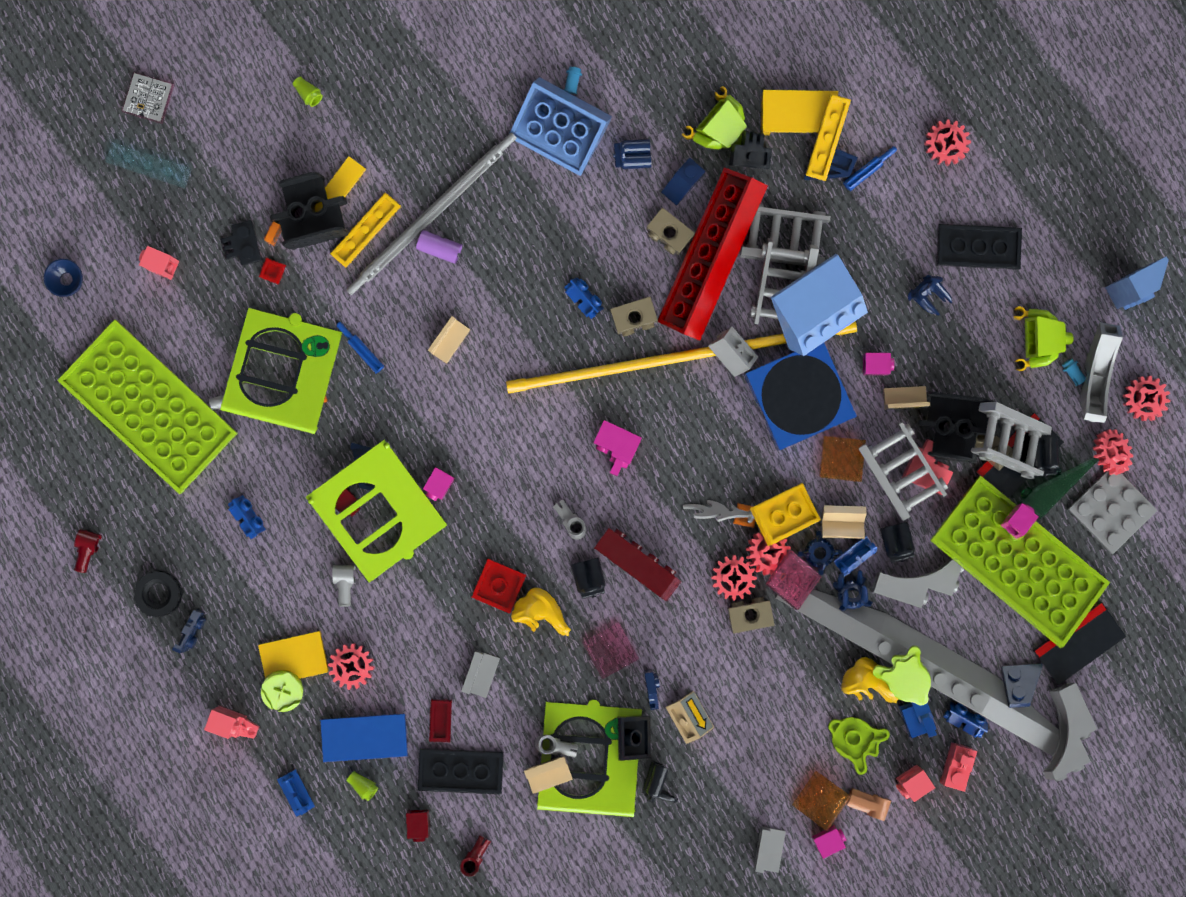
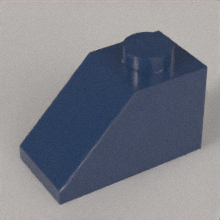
M689 158L675 173L661 193L677 206L704 176L705 170Z

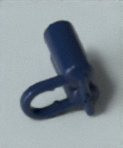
M650 139L620 141V143H614L615 153L613 158H615L616 168L638 169L652 167Z

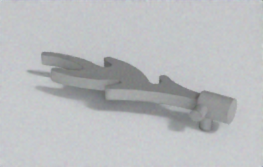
M707 500V504L711 507L698 504L683 505V509L702 511L703 513H694V518L697 519L717 517V521L720 522L731 518L746 517L748 518V523H752L754 519L751 511L740 510L734 505L731 506L733 511H729L721 503Z

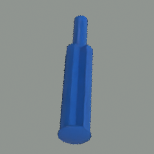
M893 146L880 157H874L851 177L843 181L846 189L851 192V190L882 167L883 162L894 154L897 148Z
M341 322L336 324L337 328L348 339V344L375 374L380 372L384 365L356 335L353 336Z

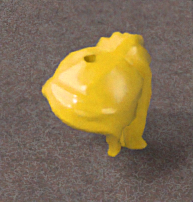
M541 588L529 590L525 597L520 598L516 602L511 614L513 622L525 623L533 632L539 627V623L536 620L543 619L549 622L563 636H569L571 631L564 621L556 600Z
M867 657L858 659L854 667L848 669L843 676L842 692L854 694L858 700H862V695L859 692H863L870 700L873 699V694L868 691V688H873L879 692L889 703L896 704L899 700L890 691L885 681L873 675V669L878 664Z

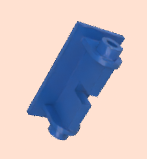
M576 277L570 280L571 283L564 287L565 293L574 303L579 299L583 301L578 305V308L586 317L589 316L592 319L598 312L604 309L600 298L589 292V287L584 280Z
M243 495L233 499L228 504L230 507L228 510L236 521L243 518L244 522L239 526L246 537L249 536L250 539H253L259 533L266 530L262 519L253 511L251 502Z
M865 535L864 539L857 541L833 560V562L845 577L875 554L877 547Z
M950 702V711L946 710L943 715L947 722L958 728L964 722L963 731L975 738H981L984 732L987 733L988 722H986L983 716L972 714L960 703Z
M296 769L277 779L296 817L315 807Z

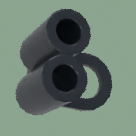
M1050 437L1038 440L1034 467L1044 471L1043 477L1058 475L1062 472V469L1059 468L1058 438Z
M908 522L880 528L886 555L890 558L891 563L903 562L905 559L915 557V547Z
M599 557L571 564L578 593L581 594L582 599L594 598L596 595L605 593L604 587L606 583Z
M651 761L643 786L647 801L653 803L655 798H660L670 802H678L677 797L662 792L669 768L654 761Z

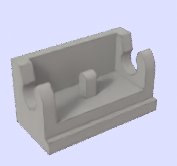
M732 326L716 336L717 340H714L708 346L734 377L749 370L758 358Z

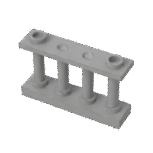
M760 204L750 227L749 243L746 244V247L741 248L740 258L764 261V256H761L762 249H758L759 246L757 245L760 215L773 216L770 235L773 241L772 247L778 246L781 217L793 219L790 250L797 251L802 220L814 222L811 245H817L819 248L822 223H829L831 216H826V213L821 211H814L813 214L764 208V205ZM819 253L816 267L825 261V257H820L821 254ZM770 256V262L806 265L803 260Z
M771 238L767 239V244L763 243L761 256H764L757 302L756 305H752L750 317H754V324H759L760 316L778 319L775 310L761 308L763 296L771 297L780 291L765 288L767 276L797 280L816 267L819 253L817 245L809 244L808 250L803 252L772 247L773 241ZM770 256L803 260L806 263L805 270L796 272L770 268Z
M998 402L980 403L979 411L987 414L989 419L983 448H972L971 452L979 455V459L993 461L1017 471L1024 478L1032 479L1034 476H1043L1044 471L1034 467L1037 445L1041 435H1051L1052 427ZM997 420H1000L1003 425L997 452L992 449L996 423ZM1011 426H1014L1016 436L1011 458L1006 455ZM1027 432L1029 433L1030 441L1026 463L1020 461L1024 435Z
M900 422L899 426L902 430L874 447L872 445L868 447L865 443L859 447V450L904 521L910 517L909 511L912 510L913 506L940 491L943 497L947 495L945 490L948 489V486L942 477L940 479L937 478L912 438V435L915 433L909 423L904 425L903 422ZM903 438H908L913 448L885 465L883 463L879 465L876 460L878 453ZM914 456H919L924 466L896 483L894 481L890 483L887 478L889 471ZM927 473L930 474L935 482L934 485L907 501L906 499L901 501L898 493L901 492L900 489Z

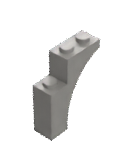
M1099 322L1086 358L1087 376L1080 392L1084 420L1101 423L1106 421L1112 371L1123 339L1121 326Z
M950 557L939 568L917 577L902 578L877 572L870 592L922 608L923 605H926L929 598L928 589L949 596L956 593L959 587L958 576L959 573L964 571V568Z
M1066 683L1049 692L1058 714L1059 739L1053 758L1043 770L1046 779L1055 780L1056 782L1067 778L1066 774L1072 771L1078 772L1085 768L1084 765L1091 762L1081 740L1089 738L1091 732L1097 730V727L1076 683Z

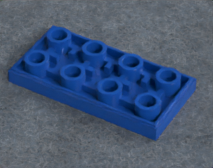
M405 713L320 720L323 762L408 756Z

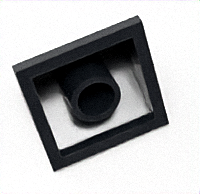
M618 716V760L651 758L650 716Z

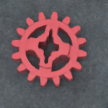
M949 119L945 121V125L939 121L937 127L933 125L930 128L932 133L928 132L926 134V137L930 139L924 143V145L930 147L926 153H932L931 160L937 158L939 165L942 161H945L946 166H949L951 161L955 165L958 163V158L963 160L965 158L964 153H968L970 150L966 147L971 143V140H966L970 133L963 132L964 125L960 128L957 127L958 121H955L953 125L950 124ZM942 130H948L945 134H938ZM950 136V142H949V143H950L951 145L945 150V148H946V141H945V140ZM935 144L938 145V148L940 150L939 152L936 149ZM951 151L958 152L955 155L947 156Z
M1141 376L1138 377V381H1131L1132 387H1125L1128 394L1123 395L1124 398H1127V402L1123 403V405H1129L1130 408L1127 410V413L1134 412V419L1141 416V421H1146L1147 418L1152 421L1155 420V416H1163L1161 411L1168 410L1165 403L1171 401L1166 399V395H1169L1170 391L1164 392L1163 389L1166 387V384L1159 385V378L1152 381V376H1147L1146 379ZM1143 385L1152 386L1153 389H1151V390H1150V389H1147V388H1146L1145 386H1143ZM1152 394L1150 395V398H1148L1149 402L1142 403L1146 398L1145 395ZM1144 407L1147 408L1150 412H1143L1139 409Z
M1116 429L1103 431L1093 441L1096 444L1093 450L1097 453L1094 455V458L1099 459L1098 466L1103 465V471H1108L1109 475L1124 473L1133 464L1130 460L1133 454L1129 451L1132 447L1127 445L1129 440H1124L1123 433L1118 434Z
M760 531V533L753 535L754 539L748 541L751 547L746 548L750 552L746 559L752 560L750 567L756 566L755 572L762 571L764 576L769 575V573L773 575L788 554L787 550L791 549V547L785 546L787 539L768 546ZM767 551H769V552H770V551H774V553L763 554L764 552H767Z
M732 555V560L725 556V562L718 561L717 563L720 567L712 569L716 572V575L711 576V579L716 580V583L712 586L719 587L717 594L724 592L725 599L729 595H731L733 601L736 600L738 595L741 599H744L743 593L750 595L749 587L755 588V585L752 583V580L757 579L756 576H752L755 568H749L750 561L743 563L744 557L742 556L739 560H736V555ZM730 564V569L725 574H721L723 568ZM738 564L744 567L747 574H742L738 570ZM735 571V574L740 578L733 584L732 580H729V576H732ZM720 581L727 582L730 586V591L726 590ZM742 582H747L745 587L738 591V586Z
M352 643L350 648L345 644L343 645V651L339 648L335 650L338 654L337 656H330L334 662L328 664L329 667H333L329 675L334 674L336 676L333 682L339 680V687L347 684L348 690L352 688V685L358 689L360 688L359 682L365 685L367 683L365 678L373 676L369 673V670L375 669L374 666L370 665L374 659H368L367 656L370 651L364 653L362 645L356 649L355 643ZM353 652L351 658L342 657L345 653ZM361 657H362V659L364 660L365 668L361 666V663H360V658H361ZM353 661L354 667L357 670L353 669L352 671H349V666H347L346 663L349 664ZM338 665L341 666L342 675L338 671ZM352 675L361 676L357 680H349Z

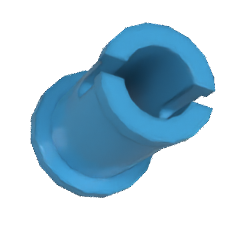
M569 67V70H566L568 75L564 91L570 94H577L579 78L582 76L581 69Z
M1071 358L1062 364L1063 372L1066 371L1075 386H1078L1085 381L1086 377L1078 367L1077 360L1074 361Z

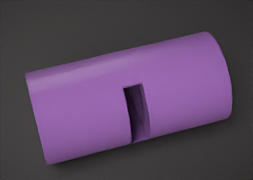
M422 230L416 250L456 264L458 260L457 255L462 250V244Z

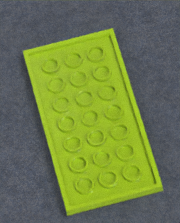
M114 320L57 380L178 494H182L238 434L117 320Z
M979 476L930 541L1059 648H1063L1110 582L1036 521L1024 536L1017 539L1012 536L1001 524L1017 505L986 479Z

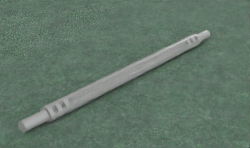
M511 132L497 146L494 145L377 256L346 291L352 296L366 281L369 282L422 230L503 155L502 152L517 139L516 136Z

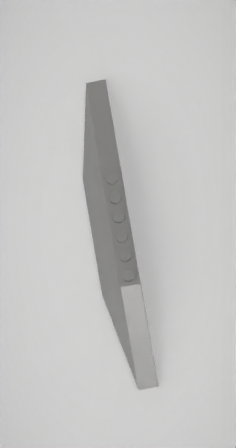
M808 588L795 608L779 594L776 596V599L890 664H892V656L906 655L911 646H918L921 650V662L930 673L932 688L1046 753L1054 755L1059 739V729L1031 705L1030 707L1009 708L1004 683L996 675L889 614L865 606L855 609L847 608L845 611H841L839 609L841 604L837 597Z

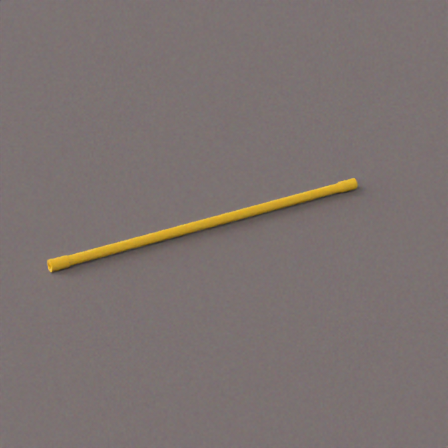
M856 321L835 335L857 332ZM784 334L744 340L751 349L787 343ZM709 347L539 377L506 381L508 393H514L536 387L716 355Z

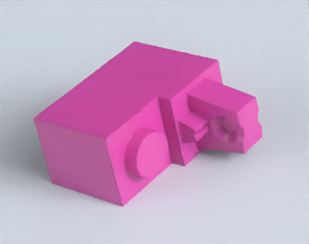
M604 420L593 444L597 445L596 450L605 454L608 451L612 452L610 462L614 464L610 474L618 476L621 467L627 469L628 465H630L642 437Z

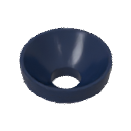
M58 259L51 262L46 268L44 283L52 294L59 297H68L77 293L81 288L83 274L80 267L73 261ZM65 273H69L72 276V282L67 286L61 283V276Z

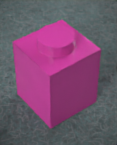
M891 353L863 354V375H890L891 371H894V358H891Z
M435 467L423 490L427 491L425 495L434 501H437L438 498L443 500L455 478Z
M1022 503L1013 508L1001 526L1017 539L1028 532L1039 516L1034 513L1035 511L1032 507Z
M835 826L812 836L823 859L846 848L843 843L846 841L845 835L841 829L837 830Z

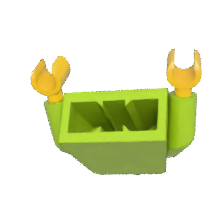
M724 86L720 87L724 95H718L715 92V98L719 102L695 129L696 133L691 126H686L688 130H691V134L686 136L682 133L683 138L686 140L693 139L694 142L705 148L717 150L730 148L731 144L741 145V134L747 127L744 122L745 116L742 105L731 95H727V89Z
M1021 306L1014 309L1020 310L1023 313L1022 316H1014L1015 320H1022L1024 317H1028L1025 319L1026 358H1029V360L1017 359L1015 362L1022 361L1024 363V367L1016 369L1017 371H1024L1027 367L1048 366L1058 358L1059 353L1066 351V345L1073 343V334L1066 332L1065 323L1058 321L1057 317L1048 310L1029 309V311H1026Z

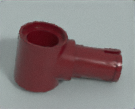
M82 529L78 531L74 542L78 552L74 571L87 573L90 557L99 549L97 545L99 539H102L100 534Z
M480 835L471 852L468 851L460 863L462 874L468 877L476 875L483 861L481 858L491 841L486 839L483 845H481L484 837ZM466 861H473L475 863V870L473 872L467 873L464 871L463 866Z

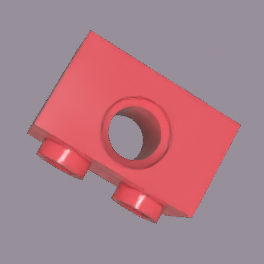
M149 246L145 250L143 249L139 256V266L172 280L179 260Z
M915 765L896 778L899 783L896 787L901 795L906 799L910 798L913 802L935 789L925 771L918 765Z

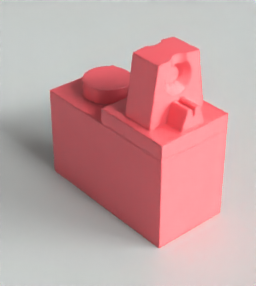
M927 439L923 447H919L937 478L940 479L942 477L946 485H948L953 472L948 470L949 466L941 462L935 464V457L928 455V452H932L934 442ZM918 455L909 460L902 478L924 466ZM929 473L912 482L925 489L935 484ZM940 491L935 493L937 495H942Z
M218 706L211 710L204 730L227 739L239 736L254 739L259 730V725L246 719V715Z
M951 742L940 783L965 792L977 751Z

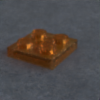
M823 436L819 478L862 482L864 457L859 447L864 445L866 440Z
M815 771L792 806L828 831L851 798V795L818 771Z

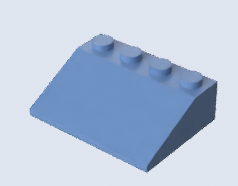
M539 77L532 83L510 133L512 132L516 136V142L581 176L603 137L612 116Z
M837 254L771 296L788 348L803 356L868 313L863 295Z

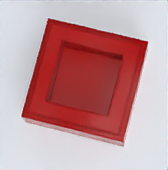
M266 258L259 277L279 285L286 265Z

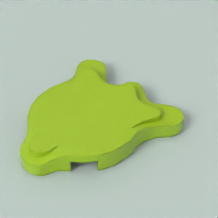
M911 646L906 655L892 656V667L882 665L874 667L873 675L885 681L890 691L899 700L913 702L917 705H925L929 700L928 693L931 687V677L928 669L921 662V650L918 646Z
M856 717L842 720L832 719L828 724L834 748L841 756L853 763L855 771L859 775L867 772L866 756L877 757L879 754V744L890 736L887 729L873 728L867 722Z

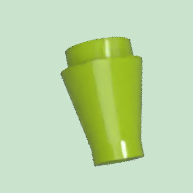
M301 76L294 80L293 86L306 105L314 107L322 100L323 95L320 89L304 80Z
M355 771L346 780L362 800L366 799L369 801L378 791L375 782Z

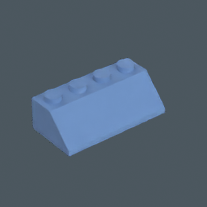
M1167 256L1105 287L1117 309L1123 307L1126 310L1155 297L1154 292L1160 290L1168 264Z

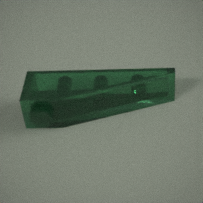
M1091 457L1032 488L1027 487L1020 494L1022 498L1018 502L1032 507L1035 511L1034 513L1039 516L1038 519H1041L1099 459Z

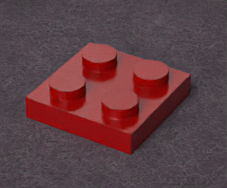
M487 559L471 598L510 614L526 574Z

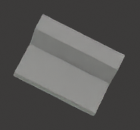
M476 650L461 692L473 693L486 698L500 658Z
M761 826L754 862L755 872L764 873V870L779 873L786 831Z

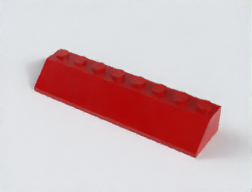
M724 167L658 318L659 323L686 336L701 340L768 185Z

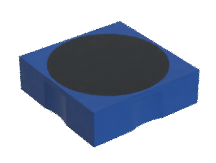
M822 343L805 356L793 352L744 375L756 403L764 414L766 426L777 451L857 417L825 343Z

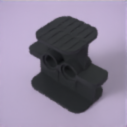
M309 172L290 177L278 183L283 191L287 211L270 215L271 222L280 223L284 239L282 245L288 249L295 250L305 246L316 245L317 243L342 238L349 234L348 230L345 229L340 206L348 204L347 199L344 196L327 199L323 182L325 177L318 172ZM322 202V209L319 212H315V205ZM298 208H302V215L295 217V211Z
M929 391L928 395L931 396L927 421L918 420L919 426L936 430L932 452H928V455L945 460L976 463L971 449L975 448L976 438L979 434L986 435L989 419L987 414L979 411L980 403L993 401L983 397ZM950 422V428L945 432L944 425ZM969 424L970 432L964 434V427Z

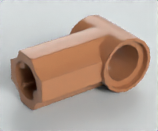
M852 788L846 805L866 812L867 815L885 821L891 800Z

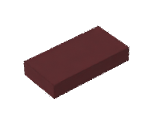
M431 699L429 742H451L452 700Z

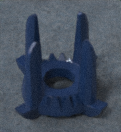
M927 275L923 277L924 280L914 290H910L908 300L914 299L925 311L939 316L940 313L926 296L928 294L932 295L931 292H934L944 302H946L945 298L950 303L953 300L940 283L943 281L942 277Z
M816 531V538L808 542L804 551L798 552V556H805L809 565L818 568L819 575H823V570L831 564L834 555L842 554V550H834L833 545L821 536V531ZM817 547L825 549L826 555L823 559H817L814 556V550Z
M861 570L858 571L857 582L851 580L844 583V574L840 573L838 583H833V587L838 591L837 598L841 604L839 608L841 611H845L847 608L870 607L873 603L868 599V590L864 585L866 578L863 577ZM855 590L859 595L856 598L848 597V591Z

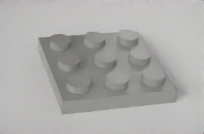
M1108 471L1068 508L1111 554H1114L1158 511L1122 473L1109 475Z

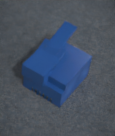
M913 702L899 705L909 737L914 738L925 733L928 734L929 738L937 735L928 702L925 705H917Z

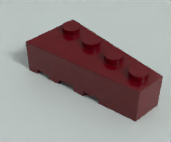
M608 528L594 549L656 595L668 601L682 582L674 576L676 572L667 565L664 568L658 564L659 559L651 553L645 555L641 552L643 547L635 541H632L630 544L624 539L626 535L617 528L615 531Z

